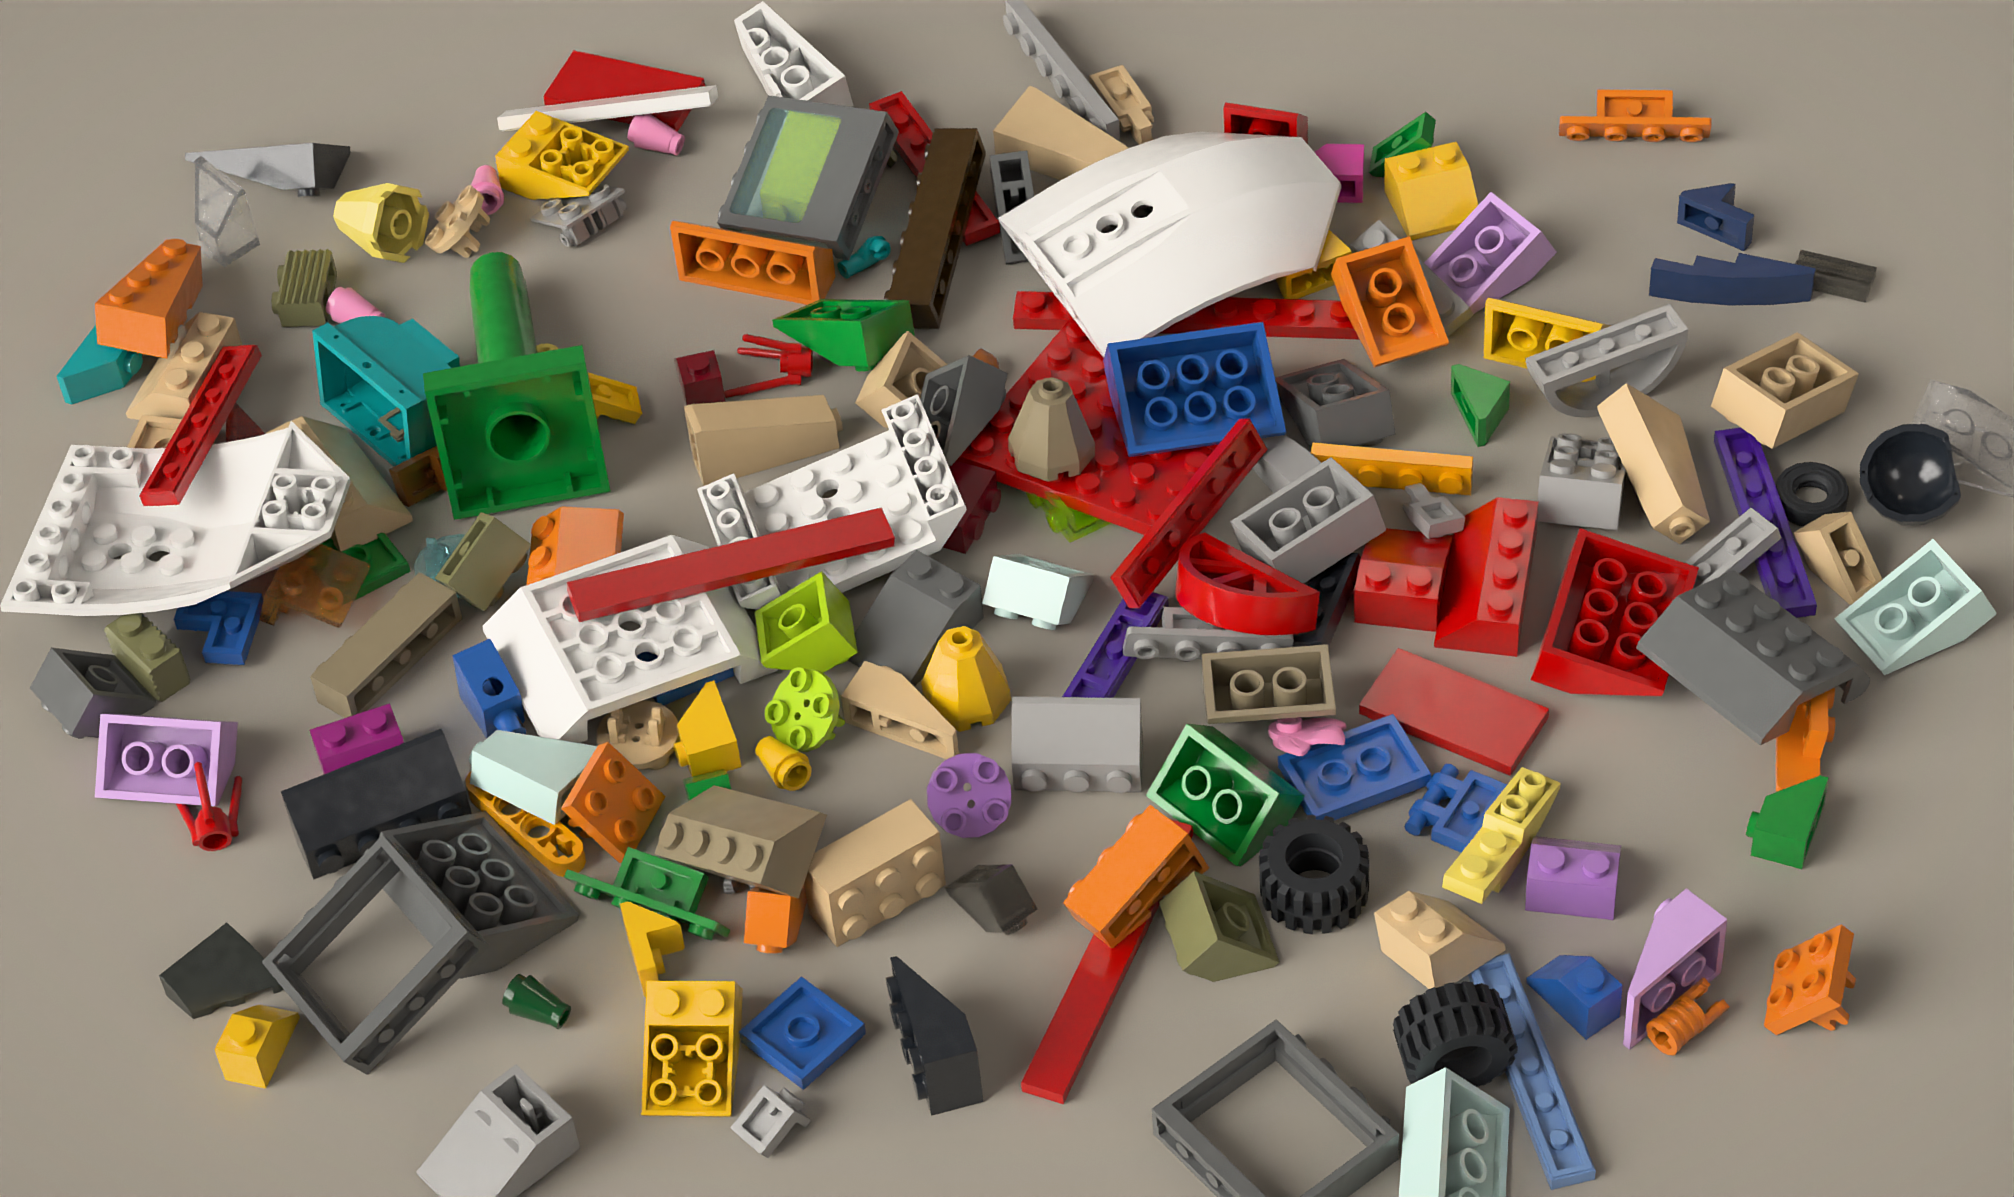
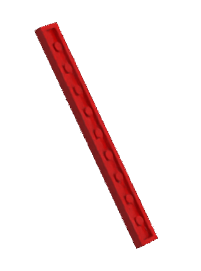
M1017 291L1013 313L1014 329L1061 330L1069 319L1074 320L1053 292ZM1227 297L1160 332L1162 334H1179L1263 322L1266 337L1360 340L1343 308L1342 302L1338 300Z

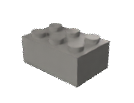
M1332 457L1230 521L1242 552L1302 583L1307 582L1386 531L1374 495Z

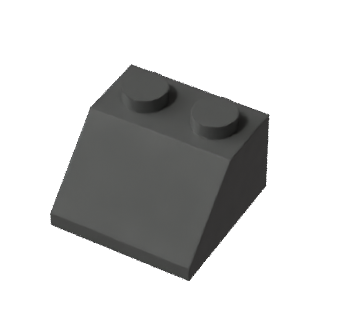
M51 647L30 686V689L42 701V707L52 713L62 724L63 731L78 739H83L84 737L99 738L100 714L142 715L151 710L156 703V700L117 657L109 654Z

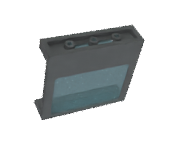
M768 95L763 109L757 115V124L752 137L745 145L744 157L738 172L732 177L731 189L725 204L719 210L717 224L722 229L738 232L744 230L826 243L828 248L832 249L835 258L850 260L899 131L888 113L884 111Z

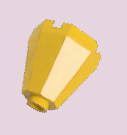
M966 626L948 629L938 641L921 682L922 694L959 732L970 730L971 724L981 722L982 727L994 724L1011 701L1010 688L1002 664L978 631Z

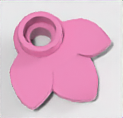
M1301 717L1277 719V721L1272 722L1268 726V735L1273 740V746L1281 751L1296 756H1304L1310 750L1311 745H1345L1343 730L1346 729V723L1334 718L1324 717L1302 720Z

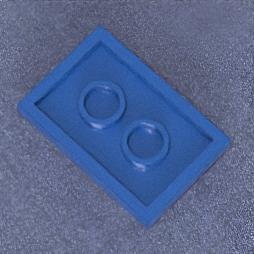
M1394 714L1345 731V745L1315 744L1311 745L1310 750L1304 756H1296L1289 753L1278 756V768L1285 780L1305 795L1300 805L1306 815H1316V819L1324 820L1325 816L1337 820L1423 788L1431 778V772Z

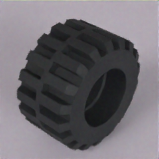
M1306 815V820L1299 821L1296 817L1288 820V826L1285 827L1280 824L1274 828L1273 836L1267 835L1263 841V849H1260L1259 854L1260 897H1262V904L1265 910L1271 911V918L1277 923L1285 921L1286 928L1293 931L1297 927L1303 928V933L1313 934V930L1320 929L1322 934L1330 933L1333 926L1337 925L1342 929L1349 925V918L1356 920L1361 914V907H1365L1367 904L1369 892V851L1367 845L1363 844L1362 836L1357 831L1351 833V826L1347 823L1341 822L1336 824L1334 823V818L1325 816L1324 820L1316 819V815ZM1318 870L1327 872L1330 875L1312 879L1298 874L1305 871Z
M1463 981L1458 984L1452 982L1441 987H1433L1426 990L1425 993L1410 999V1004L1402 1006L1398 1011L1399 1016L1394 1018V1036L1407 1078L1411 1084L1443 1068H1448L1476 1087L1486 1085L1492 1082L1493 1078L1501 1076L1507 1071L1506 1067L1513 1064L1515 1060L1514 1055L1518 1051L1503 999L1500 998L1499 992L1495 989H1489V986L1483 983L1474 985L1473 982Z

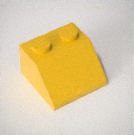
M1456 141L1385 158L1384 192L1407 237L1410 236L1411 241L1455 230L1478 206L1469 164Z

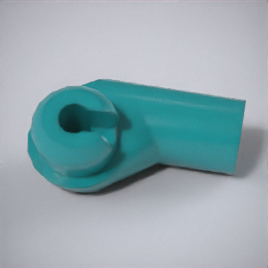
M875 235L869 237L851 255L850 260H841L837 263L840 274L845 279H848L880 260L886 259L891 253V245L883 236Z

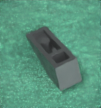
M1027 150L990 155V175L997 218L1034 197ZM999 222L1006 265L1029 262Z

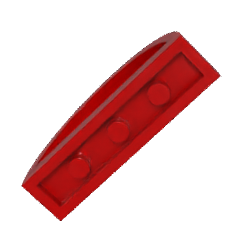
M1205 532L1190 538L1182 545L1178 558L1175 595L1179 604L1191 615L1220 628L1256 635H1291L1316 629L1319 591Z

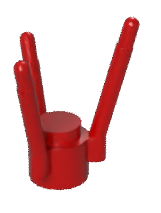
M744 334L742 340L745 342L778 350L739 347L737 349L738 354L780 359V373H788V376L725 390L724 394L725 398L785 385H801L802 377H812L813 350L802 346V343H787Z
M196 762L194 769L202 810L198 813V817L195 820L187 804L176 803L191 833L192 844L206 851L221 850L231 844L232 837L239 835L237 820L242 791V777L236 776L234 778L229 815L227 816L221 808L211 806L203 765L201 762Z

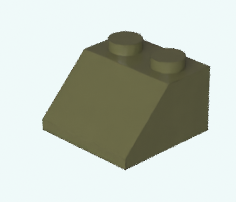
M1193 871L1159 902L1165 918V927L1171 936L1177 953L1176 959L1182 971L1216 982L1274 968L1280 963L1255 894Z

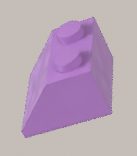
M1534 836L1531 843L1527 873L1525 911L1614 920L1621 845Z

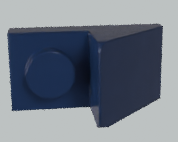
M1734 183L1685 190L1679 195L1678 224L1741 251H1745L1752 243L1755 215L1734 206L1736 184Z

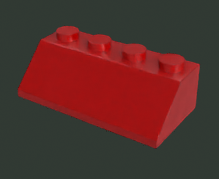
M1497 497L1464 515L1463 531L1453 534L1434 648L1517 657L1537 537L1539 501Z

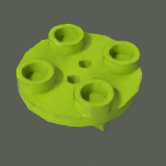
M800 667L792 669L789 675L780 683L773 699L765 708V719L772 725V730L777 740L800 752L812 751L819 748L826 740H833L836 737V734L833 732L835 726L842 727L845 724L843 718L838 715L840 708L838 691L831 678L818 670Z

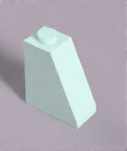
M496 730L484 742L477 743L470 754V784L555 825L566 815L561 807L597 746Z

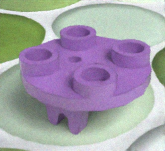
M959 753L944 760L932 772L926 788L927 806L933 820L950 834L961 838L981 837L994 831L1007 819L1008 810L1011 805V785L1005 771L991 758L977 753ZM965 783L971 785L970 790H964L963 786ZM969 800H973L975 802L972 808H969L967 806V802Z

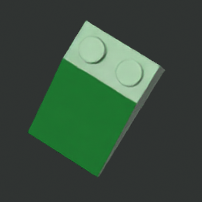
M820 299L772 319L774 328L836 365L855 366V370L859 372L873 370L907 331L915 336L909 300Z

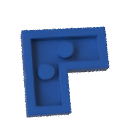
M224 591L195 605L177 608L173 620L177 630L209 631L202 650L205 663L245 665L265 603L262 593Z

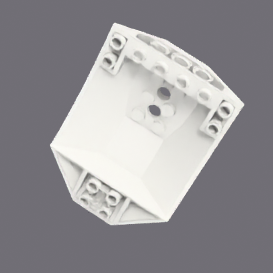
M1193 132L1163 136L1100 160L1062 179L1002 215L998 220L1104 358L1108 343L1153 337L1176 322L1243 290L1313 268L1316 272L1341 190V184L1302 137ZM1141 205L1153 207L1152 213L1147 217L1136 218L1133 216L1134 210ZM1108 225L1118 226L1112 232L1101 233V230Z
M291 421L289 428L257 437L213 444L180 505L143 506L139 495L166 448L145 449L71 445L0 604L1 611L101 616L156 612L195 605L292 562L331 538L350 486V478ZM158 551L170 553L163 556L159 561L148 559L151 554ZM123 555L121 559H114L117 556Z

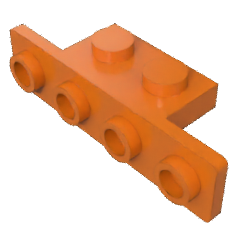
M1597 89L1596 116H1561L1559 136H1567L1569 140L1583 141L1589 139V137H1605L1609 141H1623L1627 137H1642L1643 140L1649 142H1658L1665 138H1680L1685 142H1698L1703 138H1709L1712 119L1673 117V90Z
M1835 688L1798 705L1789 732L1776 738L1777 792L1820 776V758L1825 742L1832 743L1835 733V717L1828 716V709L1833 707Z

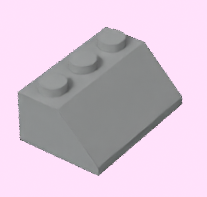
M1012 697V773L1014 790H1028L1032 792L1041 790L1071 792L1110 791L1115 793L1141 792L1144 756L1141 698Z

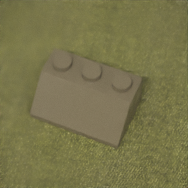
M1328 644L1201 654L1205 714L1208 724L1336 715Z

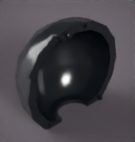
M1902 424L1886 430L1868 445L1860 462V485L1867 502L1882 517L1898 524L1925 525L1943 518L1959 503L1961 498L1949 436L1945 431L1926 424Z

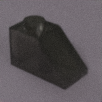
M1013 864L978 865L945 887L949 896L986 932L1004 933L1005 935L1015 933L1028 923L1026 917L1038 910Z

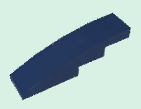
M1738 253L1735 263L1698 255L1693 265L1655 258L1651 267L1649 296L1689 303L1728 306L1809 302L1813 295L1816 268Z

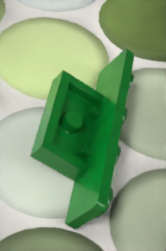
M630 847L627 848L613 885L568 869L565 872L564 878L576 884L574 892L594 900H598L600 894L612 897L611 905L620 908V903L631 902L672 920L686 923L689 925L687 932L712 941L714 934L728 938L730 929L719 922L695 914L709 876L702 872Z

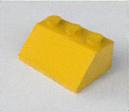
M1487 298L1485 303L1483 358L1527 369L1525 358L1612 325L1505 300ZM1593 376V377H1590V378H1588V379L1582 380L1581 382H1588V381L1595 380V379H1596V376Z

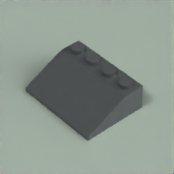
M486 811L382 831L379 838L384 835L409 853L488 943L489 947L466 970L460 979L497 971L578 921L579 914ZM401 870L383 887V890L433 947L451 929L448 923Z

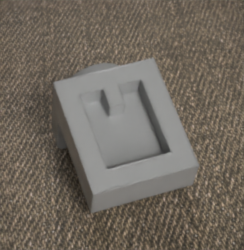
M763 1085L730 1128L758 1153L769 1158L796 1122L807 1127L811 1119L800 1111L804 1103L789 1090L783 1087L778 1093Z

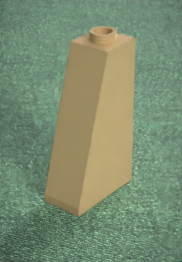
M1032 86L1026 89L993 130L995 155L1027 150L1030 170L1058 180H1062L1100 160L1128 149L1123 143Z
M1626 383L1597 406L1598 412L1652 528L1681 544L1710 522L1681 417Z
M824 395L703 403L684 406L693 461L703 486L733 473L736 478L839 449L837 432L843 431L841 417L837 408L830 409Z

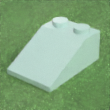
M1932 539L1834 619L1877 668L1886 675L1964 641L1997 613L1982 590Z

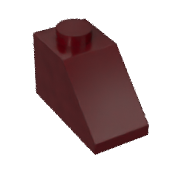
M714 350L674 358L686 406L726 402L722 376Z

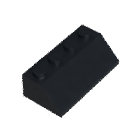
M442 729L281 791L297 845L313 880L326 874L335 873L344 867L356 863L364 855L367 848L370 849L379 839L382 831L472 814L466 789Z

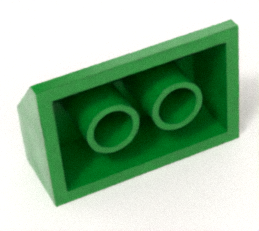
M1196 724L1185 725L1146 794L1149 799L1179 822L1192 825L1193 833L1233 864L1240 867L1259 853L1260 849H1263V841L1267 835L1273 836L1274 828L1280 824L1285 827L1288 826V820L1292 819L1305 797L1304 794L1214 726Z

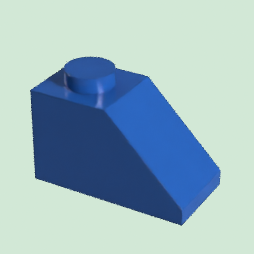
M1559 955L1526 978V983L1586 1040L1620 1017L1623 985L1592 956Z

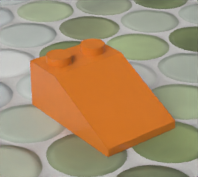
M1410 236L1336 258L1331 272L1343 308L1374 368L1449 344Z

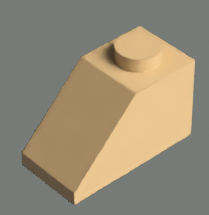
M1851 511L1824 514L1793 533L1809 569L1849 605L1853 604L1883 580Z

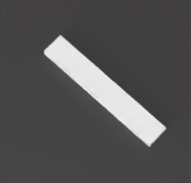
M712 85L506 110L497 117L499 130L510 131L520 129L535 111L567 123L708 107L717 100L718 92L717 86Z

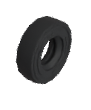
M1817 462L1797 463L1786 468L1778 477L1776 489L1787 520L1796 525L1805 526L1824 514L1841 513L1846 510L1849 497L1846 479L1838 470L1826 464ZM1802 487H1816L1825 491L1827 498L1821 502H1806L1797 497L1796 491Z

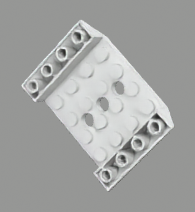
M918 394L881 410L888 425V431L761 486L743 492L733 473L697 489L718 546L881 507L895 536L894 547L732 585L741 607L758 610L821 571L843 593L896 570L916 550L929 556L942 549L967 509ZM831 489H838L834 496L822 498L825 492Z
M669 535L520 587L483 625V632L487 639L490 638L519 689L522 705L539 737L581 743L588 740L587 720L733 668L734 675L740 684L778 671V669L765 668L761 663L757 629L745 608L740 606L732 586L583 622L578 621L567 592V582L708 549V546L675 535ZM632 621L640 624L641 627L634 631H626L620 625L624 622ZM642 652H650L656 654L658 658L645 662L638 659L637 655Z

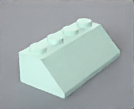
M1443 1068L1407 1086L1399 1197H1506L1510 1108L1448 1068Z

